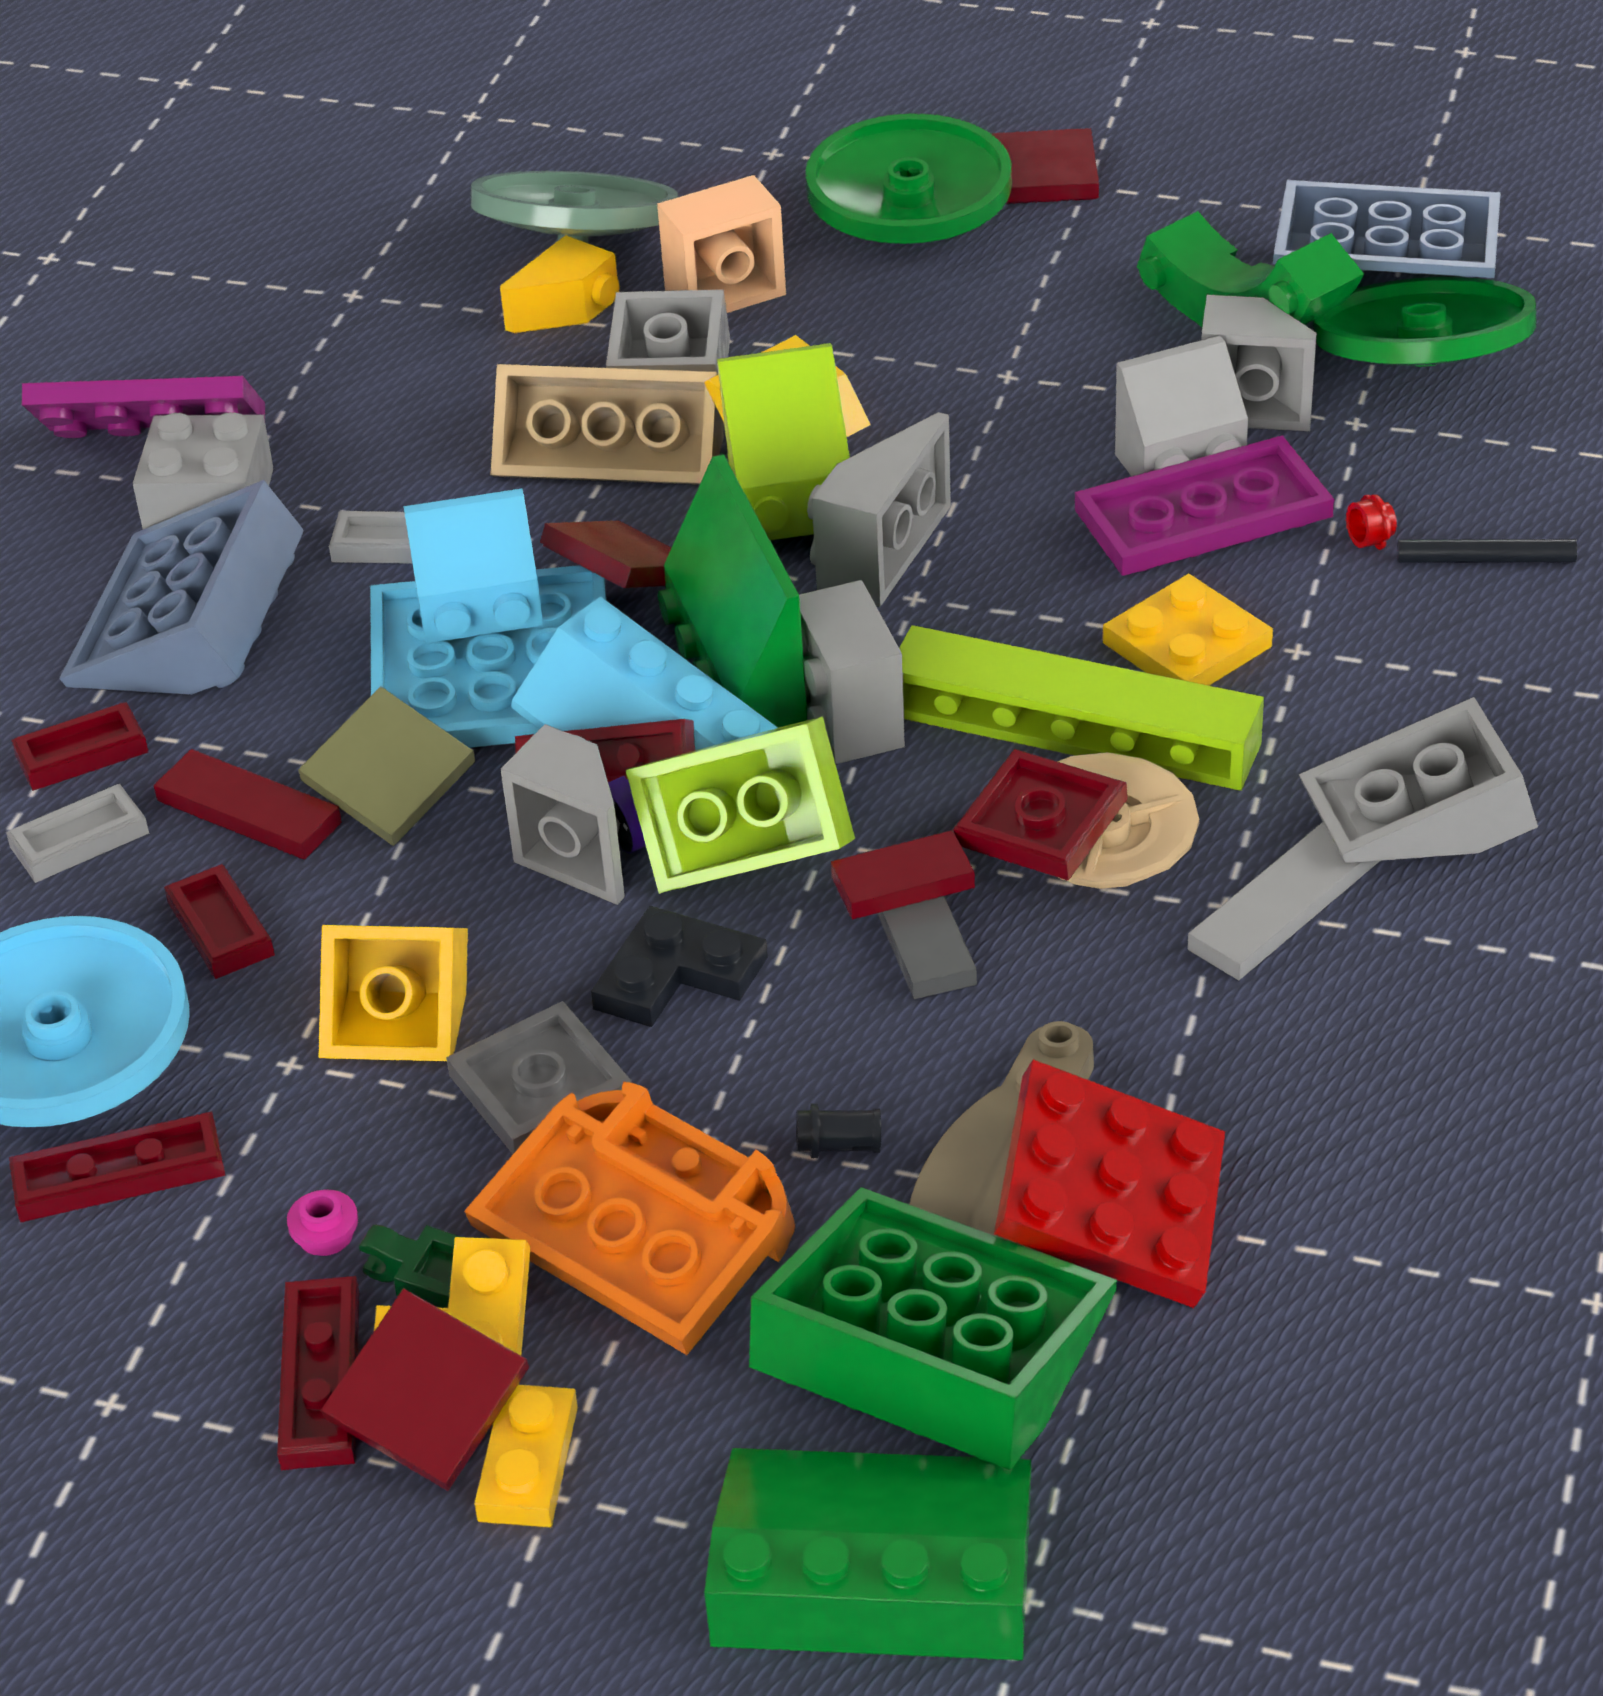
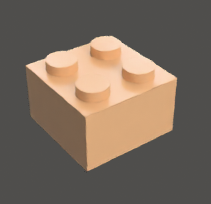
M755 175L657 204L665 291L724 289L727 313L786 295L781 205Z

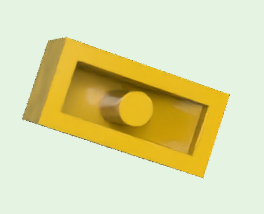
M567 235L563 236L500 285L505 330L519 333L590 322L615 301L616 292H619L615 253Z

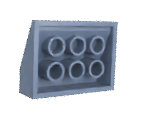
M1286 180L1273 254V264H1276L1278 259L1332 233L1362 271L1373 270L1404 272L1407 274L1452 275L1466 278H1494L1501 192Z
M262 480L133 533L59 679L66 687L188 695L213 686L223 688L230 685L244 671L245 659L253 642L262 631L261 624L270 605L278 596L277 589L285 571L294 561V552L304 532L303 528L268 484Z

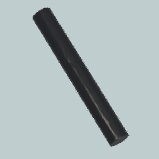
M1398 539L1397 542L1398 563L1576 562L1577 560L1576 539Z

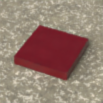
M1091 128L991 133L1004 145L1011 159L1012 186L1006 204L1099 198V179Z
M619 520L545 523L540 543L544 547L622 588L666 586L664 563L672 547Z
M1014 749L954 827L953 831L963 848L1069 881L1127 801V783Z
M403 1288L322 1407L321 1412L324 1419L449 1491L529 1369L526 1358Z

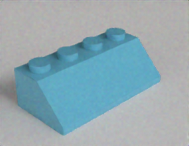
M601 596L557 628L513 697L511 705L512 709L540 729L546 724L561 731L677 719L694 720L695 750L778 728Z

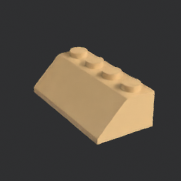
M497 364L491 476L700 485L711 458L720 454L724 435V422L704 384V381L718 375V373L706 371Z

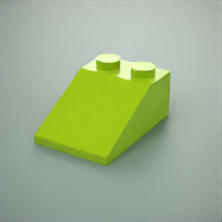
M831 343L717 359L729 465L769 540L814 534L813 519L808 517L807 511L811 492L816 485L823 484L838 463L850 458Z
M823 716L626 770L659 893L837 850L855 839Z

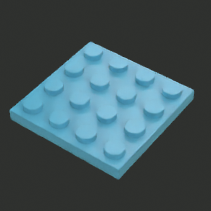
M580 565L536 569L543 619L542 626L426 644L415 581L370 585L371 695L380 686L469 748L515 743V736L535 734L539 728L511 708L512 699L557 628L599 596L607 601L605 578Z

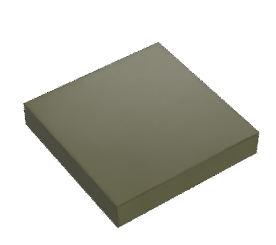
M380 686L298 771L301 781L333 804L339 806L340 809L389 844L395 846L474 764L475 757L471 748Z

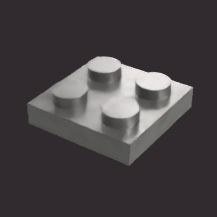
M563 1001L446 1057L451 1079L512 1154L515 1153L552 1108L570 1093H573L578 1101L595 1093L622 1090L624 1081L631 1082L630 1078Z

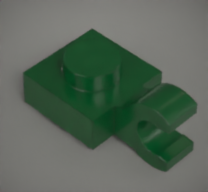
M372 1225L359 1245L360 1251L370 1254L362 1268L363 1273L377 1281H394L396 1295H399L404 1288L437 1308H448L455 1237L460 1236L426 1225L416 1241L402 1236L388 1227Z

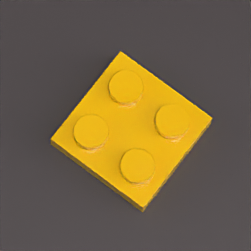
M1189 573L1103 624V644L1144 672L1208 686L1272 647V627Z

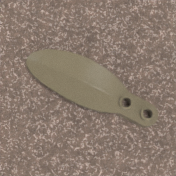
M1064 1021L1051 1022L1033 1031L1025 1041L1002 1085L983 1096L967 1109L936 1144L917 1178L909 1205L994 1235L1022 1076L1034 1059L1088 1080L1094 1069L1093 1040L1090 1034L1083 1028Z

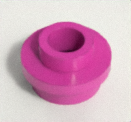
M318 1190L302 1196L291 1206L287 1215V1225L290 1236L303 1250L312 1255L327 1256L343 1250L351 1242L358 1225V1214L355 1203L346 1194L335 1190Z

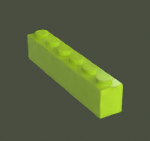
M911 625L899 647L902 653L905 720L1075 756L1108 752L1143 758L1172 772L1178 778L1240 791L1243 789L1262 743L1264 697L914 625Z

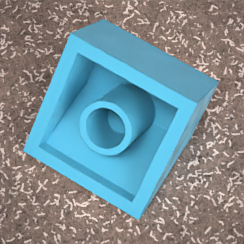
M523 489L403 506L425 644L543 625L537 573Z

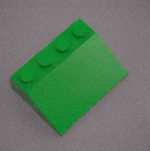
M724 454L713 456L664 563L666 589L658 591L659 606L666 625L675 623L676 641L680 654L684 659H692L695 667L779 728L807 721L799 594Z
M861 1187L751 1296L749 1367L780 1379L785 1383L798 1386L846 1405L851 1409L864 1412L907 1429L917 1435L973 1455L980 1460L1011 1470L1045 1429L1116 1292L1117 1280Z
M732 1448L712 1526L704 1591L710 1646L1023 1660L1031 1459H1019L1011 1470H1008L993 1463L980 1460L977 1457Z

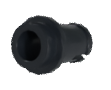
M811 1103L810 1110H797V1152H810L811 1158H818L819 1151H872L873 1153H880V1108H873L872 1110H819L818 1103Z

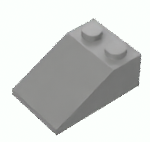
M938 412L838 463L823 484L814 487L809 498L807 511L808 517L813 519L814 540L810 551V561L813 565H816L817 590L862 580L875 605L881 607L951 507L948 414Z
M1474 697L1299 774L1304 788L1345 863L1475 854L1538 827L1523 775Z

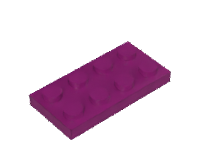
M244 376L22 383V406L50 431H54L55 436L63 438L87 436V430L108 429V433L115 436H136L141 434V428H150L153 416H166L172 413L186 415L239 413L242 415H264L265 420V402Z
M1283 435L1075 492L1076 513L1122 576L1146 571L1149 568L1189 557H1196L1206 552L1242 542H1249L1256 538L1333 517L1334 498Z

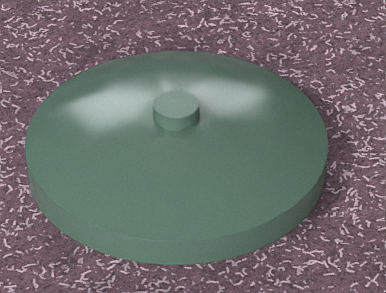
M510 172L481 177L474 180L471 184V208L477 213L514 227L558 235V240L567 235L586 243L589 241V236L624 234L659 226L657 204L678 198L677 191L660 183L627 176L590 172Z

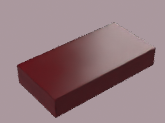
M127 702L11 740L15 756L32 791L149 752L145 736Z
M953 830L831 861L832 879L852 920L975 888V872Z
M223 864L164 887L169 906L215 979L275 956L272 939Z

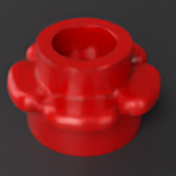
M1376 494L1364 495L1360 501L1351 503L1346 511V527L1351 541L1358 548L1375 546L1378 550L1384 549L1386 541L1395 534L1397 528V519L1393 507Z

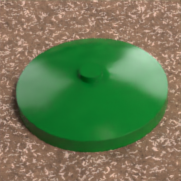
M932 114L887 115L849 125L822 141L810 155L806 166L807 198L817 216L843 233L882 243L913 244L933 242L969 232L989 221L1004 207L1011 193L1012 186L1011 159L1004 145L996 137L966 121Z
M1466 277L1403 279L1356 288L1343 304L1313 320L1314 332H1316V344L1333 355L1377 364L1427 367L1484 356L1512 347L1527 339L1535 331L1537 325L1536 300L1532 294L1520 287L1494 280Z

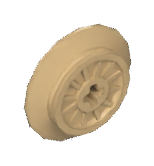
M1108 752L1070 756L1057 761L1127 783V801L1068 882L1097 889L1129 886L1170 869L1191 849L1199 826V816L1193 794L1172 772L1143 758Z

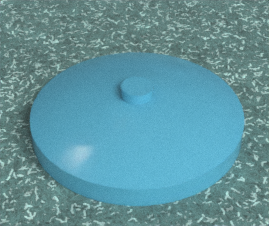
M65 916L42 919L0 932V1125L46 1127L71 1123L101 1114L131 1099L144 1090L169 1066L178 1053L188 1029L189 1001L180 967L171 952L160 941L147 932L127 923L91 916Z

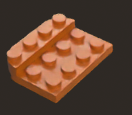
M625 1081L622 1084V1090L599 1092L578 1101L573 1093L564 1097L552 1108L464 1211L470 1225L492 1239L527 1240L531 1247L530 1262L685 1355L689 1354L767 1256L777 1262L782 1259L795 1231V1221L784 1187L774 1165L764 1154L755 1150L750 1157L743 1155L654 1105L647 1088Z

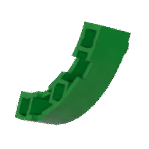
M1199 211L1148 235L1137 264L1145 285L1151 290L1156 289L1171 305L1200 327H1203L1207 295L1264 298L1305 325L1343 304L1356 290L1364 275L1332 233L1278 259L1275 266L1262 262L1251 266L1235 258L1238 249L1225 240Z

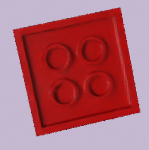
M1033 1059L1022 1076L994 1235L1195 1308L1206 1292L1225 1131Z

